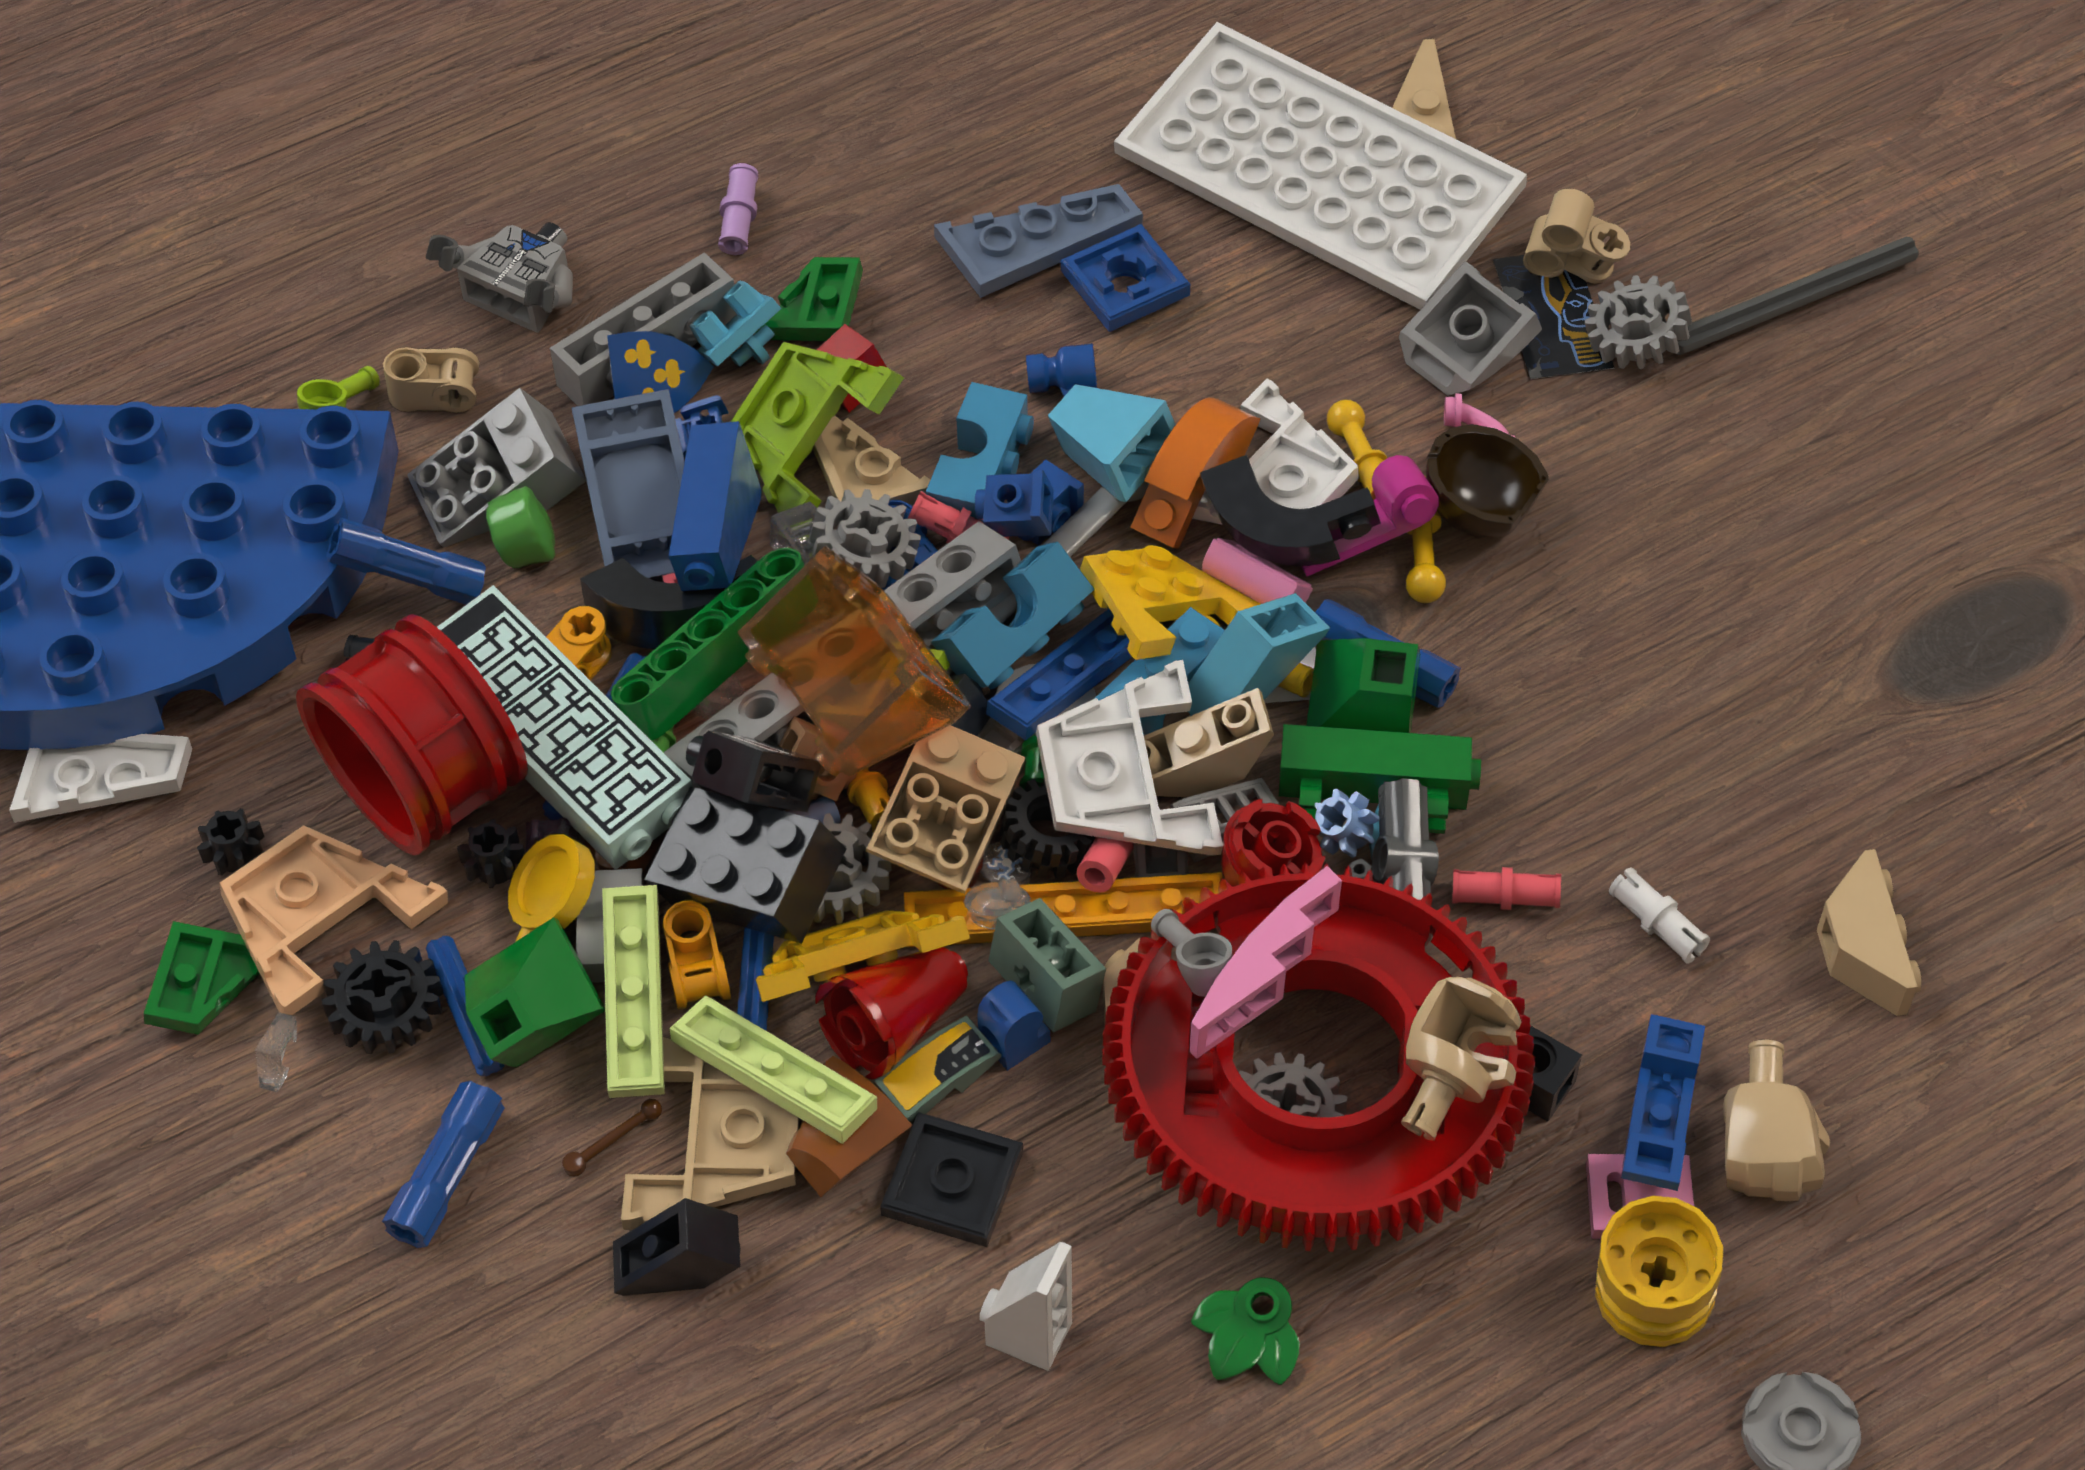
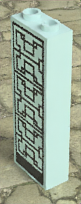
M494 585L437 626L472 662L504 707L517 731L526 754L528 773L525 779L615 870L628 860H635L641 857L649 849L652 841L670 828L690 786H692L691 779Z

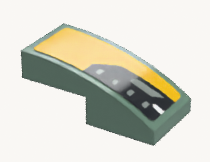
M966 1015L921 1042L909 1051L890 1072L877 1078L875 1082L908 1121L914 1124L918 1112L927 1114L954 1088L963 1093L998 1061L1002 1055Z

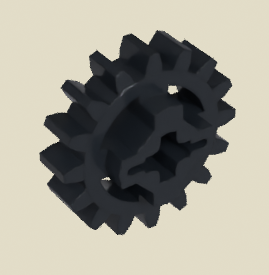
M394 940L388 950L381 951L378 942L372 941L369 948L370 953L362 955L360 951L353 948L350 950L352 962L349 965L340 962L334 963L333 968L337 979L324 980L323 986L327 997L322 999V1006L326 1017H328L327 1019L333 1034L342 1033L347 1047L351 1048L362 1040L366 1054H372L377 1044H385L388 1053L391 1054L395 1053L396 1041L403 1039L407 1044L413 1046L416 1044L413 1033L415 1030L420 1029L430 1032L433 1029L429 1015L441 1014L442 1007L439 996L443 995L440 978L436 975L433 961L431 959L423 961L419 948L414 946L403 954L400 942Z

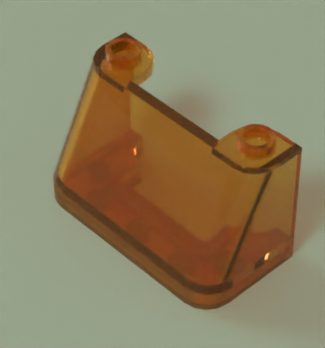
M826 545L737 632L749 648V651L745 654L749 663L765 677L772 672L784 680L816 725L820 733L814 738V741L819 749L814 755L819 763L834 776H837L840 772L853 776L956 723L971 708L967 698L890 596L870 577Z

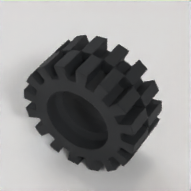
M1045 778L1043 779L1042 787L1038 786L1035 779L1027 781L1025 790L1021 786L1017 787L1013 792L1012 798L1009 797L1000 828L999 836H1002L1000 845L1003 850H1009L1007 857L1013 863L1022 857L1020 870L1028 874L1032 867L1039 869L1038 878L1046 879L1048 870L1054 872L1055 879L1064 878L1066 869L1072 875L1077 873L1079 864L1096 837L1070 832L1065 836L1051 837L1036 831L1031 826V822L1036 820L1053 821Z

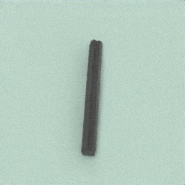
M1906 236L1695 321L1688 326L1689 339L1677 340L1680 350L1677 355L1685 354L1912 262L1919 255L1913 238Z

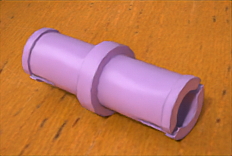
M744 163L735 164L730 167L727 195L722 199L719 209L723 221L718 247L721 251L730 255H741L747 251L750 224L757 215V204L754 201L758 171L753 166Z

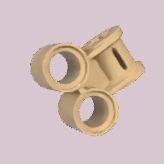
M1563 189L1554 194L1549 213L1536 219L1523 263L1528 271L1536 275L1553 278L1566 270L1579 276L1586 282L1602 283L1612 274L1614 263L1624 259L1629 252L1630 240L1625 231L1616 224L1608 223L1592 216L1595 206L1590 196L1576 189ZM1609 236L1610 239L1604 245L1603 240L1605 239V237ZM1598 261V268L1596 270H1592V268Z

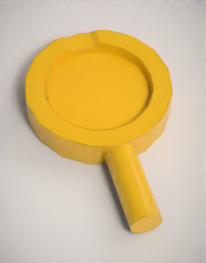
M553 834L536 842L522 857L513 873L508 890V909L513 921L521 926L516 941L553 917L557 918L562 928L565 929L580 914L590 896L595 879V863L589 848L564 834Z

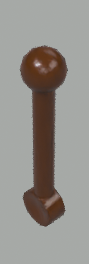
M656 1099L645 1100L638 1113L581 1153H568L562 1161L565 1172L573 1177L581 1175L586 1169V1162L645 1120L658 1119L662 1113L661 1103Z

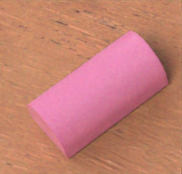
M1213 539L1203 560V572L1260 604L1295 593L1306 603L1313 590L1311 584L1274 563L1251 553L1232 540Z

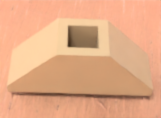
M1259 688L1144 735L1156 796L1190 797L1220 789L1247 776L1274 736L1263 695Z
M1875 849L1865 850L1825 902L1817 927L1818 937L1831 977L1894 1015H1907L1915 993H1919L1921 990L1920 969L1915 960H1909L1906 951V924L1901 914L1895 915L1891 902L1893 885L1890 873L1887 869H1881Z

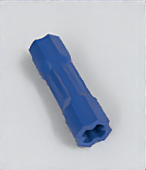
M340 518L332 530L326 555L327 560L331 563L363 573L376 572L427 588L437 596L466 605L480 595L484 585L486 566L483 562L448 551L436 552L388 537L376 528L344 518Z
M1331 599L1324 600L1315 611L1330 627L1327 634L1321 640L1369 638L1402 642L1368 624L1363 616ZM1420 649L1421 656L1415 696L1437 708L1443 707L1456 688L1461 668L1428 650Z
M472 1081L460 1083L441 1116V1126L410 1180L400 1188L382 1220L386 1226L385 1231L398 1241L408 1243L416 1248L429 1245L447 1212L448 1201L476 1151L487 1141L505 1109L501 1102V1096L489 1087L478 1085Z

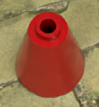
M941 947L925 953L919 951L832 977L819 986L815 995V1003L817 1004L823 1000L826 1015L818 1019L821 1030L833 1051L843 1062L854 1069L862 1066L870 1071L865 1078L872 1080L882 1077L893 1069V1065L894 1067L966 991L967 966L958 953Z

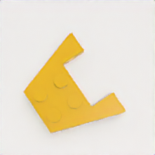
M1149 545L1142 549L1127 551L1110 550L1104 554L1084 556L1080 571L1095 589L1091 594L1100 608L1109 607L1113 613L1114 618L1111 625L1117 635L1125 636L1126 634L1129 638L1127 650L1135 660L1170 655L1176 636L1159 622L1177 620L1190 607L1202 615L1215 614L1229 625L1238 611L1260 605L1257 601L1171 554L1168 550L1155 545Z
M885 910L806 934L802 944L790 940L784 941L772 957L774 963L764 967V975L758 976L756 983L761 1001L765 1002L810 988L808 976L813 975L816 982L826 981L832 977L845 974L846 969L844 965L865 959L866 964L872 966L896 959L898 957L897 949L913 945L919 951L925 953L970 939L963 916H955L945 922L944 915L932 914L919 918L918 913Z

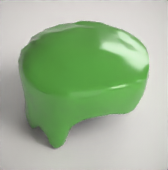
M525 486L487 502L486 518L491 538L501 559L507 566L521 568L535 563L553 561L556 554L552 523L547 511L536 498L532 489Z

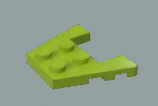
M787 342L782 343L731 422H740L754 468L759 471L765 484L762 490L768 502L775 505L780 515L777 521L783 531L798 538L822 502L797 480L794 474L803 460L811 453L813 445L831 418L836 415L847 394H851L867 409L880 415L903 381L904 377L887 367H876L859 360L844 359L827 352Z

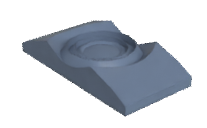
M669 389L571 407L604 567L624 558L643 576L654 581L663 580V575L674 573L669 559V550L684 468V457Z

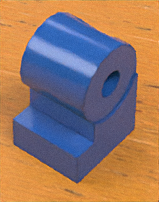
M1010 980L997 985L987 993L979 1004L977 1014L978 1028L1002 1055L998 1061L1007 1071L1051 1042L1050 1030L1042 1022V1012L1014 981Z

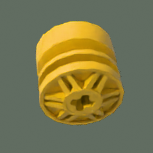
M1650 1196L1631 1201L1612 1215L1601 1236L1595 1297L1603 1318L1618 1334L1640 1345L1666 1347L1687 1341L1705 1326L1715 1306L1723 1262V1245L1715 1225L1699 1208L1678 1198ZM1653 1278L1662 1280L1660 1288L1650 1285Z

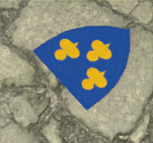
M634 331L607 335L614 399L669 389L673 412L675 413L685 406L701 389L714 367L695 348L669 335L653 331Z

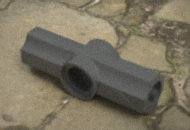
M1402 778L1397 781L1384 782L1378 788L1380 836L1375 843L1372 854L1371 868L1373 878L1377 883L1384 884L1392 876L1393 888L1399 891H1403L1412 883V897L1421 900L1428 893H1431V886L1435 881L1439 862L1438 847L1434 841L1429 840L1427 787L1421 785L1419 780Z

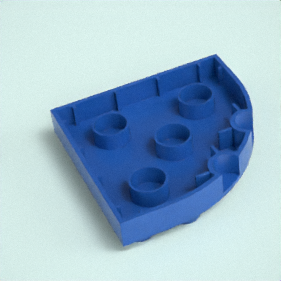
M30 400L20 404L1 403L0 749H70L116 742L115 740L139 734H152L165 729L161 718L163 707L172 697L180 692L191 689H204L214 693L225 706L262 685L294 662L296 655L288 625L297 617L310 613L325 614L337 619L352 599L366 573L329 562L326 558L328 541L334 526L339 522L340 518L376 528L381 532L383 530L399 453L390 411L349 410L341 406H325L314 410L251 408L243 404H226L216 408L152 406L144 402H128L121 405L54 404L46 400Z

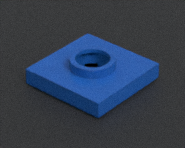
M1142 224L1061 259V272L1109 332L1190 296L1191 284ZM1128 276L1137 279L1139 283L1127 286L1126 293L1115 291L1114 284L1111 281L1118 277Z

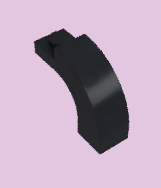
M1247 455L1200 472L1208 496L1226 531L1235 541L1251 553L1275 563L1292 566H1311L1338 560L1340 556L1334 541L1342 538L1351 540L1362 537L1373 526L1381 524L1368 487L1316 507L1294 509L1282 506L1264 494L1259 487Z
M752 555L740 560L733 582L758 562V560ZM624 558L580 578L585 606L596 608L602 613L606 623L605 634L625 644L654 650L726 589L681 591L678 583H663L643 576Z

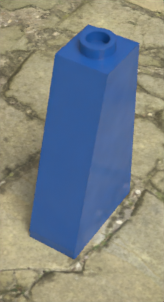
M739 421L691 425L669 550V559L681 591L727 588L731 585L761 500L762 489Z

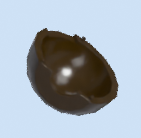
M1474 424L1452 427L1436 437L1426 458V479L1437 493L1439 499L1437 512L1453 528L1475 537H1504L1512 533L1533 506L1549 480L1547 471L1533 451L1519 439L1491 427Z

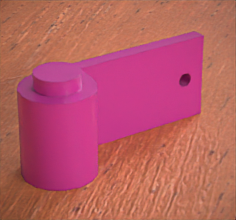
M1396 455L1387 458L1377 466L1372 476V487L1376 496L1373 502L1381 524L1373 526L1362 537L1351 540L1342 538L1334 541L1340 559L1319 565L1301 566L1306 576H1310L1416 529L1432 519L1439 506L1438 495L1413 459L1407 456Z

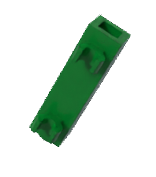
M1283 725L1278 796L1299 798V806L1305 809L1314 819L1317 811L1314 806L1315 803H1321V800L1332 797L1333 789L1340 790L1348 798L1357 791L1369 799V803L1379 804L1378 788L1384 782L1397 781L1402 778L1419 780L1421 785L1427 787L1429 833L1445 834L1448 809L1466 810L1469 790H1479L1481 759L1472 758V737Z

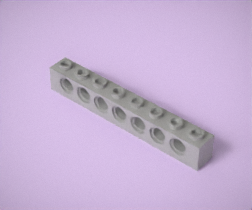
M978 521L663 753L691 779L693 787L722 794L696 784L693 781L694 767L687 763L686 750L694 737L703 736L709 730L748 737L778 747L793 716L819 727L820 725L815 716L817 710L825 703L833 709L841 705L854 694L850 684L864 673L874 670L881 660L898 647L936 649L931 641L964 611L982 606H987L991 610L1010 596L1013 591L1003 580V577L1021 561L1016 544ZM763 766L759 782L772 773L771 768Z

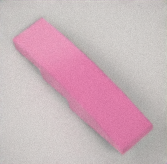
M1328 866L1286 897L1248 935L1219 973L1191 1022L1190 1052L1196 1058L1205 1054L1283 999L1286 971L1311 954L1314 927L1339 909L1342 880Z

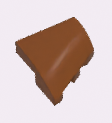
M835 1056L829 1058L823 1065L877 1096V1110L843 1144L805 1121L802 1122L800 1129L793 1134L786 1154L820 1197L856 1172L868 1160L913 1126L889 1098L872 1082Z

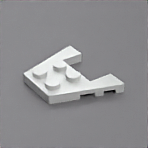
M1266 379L1241 404V410L1261 418L1258 427L1273 434L1249 459L1259 487L1272 501L1294 509L1316 507L1342 497L1359 479L1358 465L1322 429L1316 431L1304 419V412L1294 402L1288 403L1280 395L1279 387L1273 381ZM1205 490L1192 519L1222 525Z
M1183 660L1174 661L1164 666L1163 671L1146 679L1140 677L1125 684L1123 690L1099 701L1095 698L1037 725L1036 737L1055 830L1212 856L1221 855L1223 843L1214 803L1159 809L1140 721L1142 717L1190 711L1192 699Z

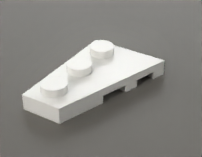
M139 734L115 740L116 742L86 747L70 749L29 748L9 810L13 821L16 823L181 791L192 752L189 738L183 736Z

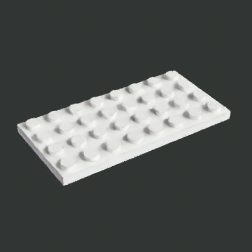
M1219 22L1215 23L1114 140V151L1121 157L1420 310L1463 262L1469 259L1526 187L1527 174Z

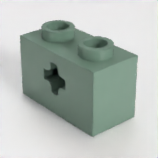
M1041 898L997 918L988 961L1006 981H1014L1042 1012L1043 1022L1053 1033L1096 1012L1106 968Z

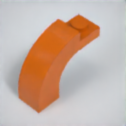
M1210 397L1193 405L1178 421L1157 453L1144 479L1149 485L1130 528L1172 548L1179 549L1206 490L1200 472L1244 456L1261 418L1219 399Z

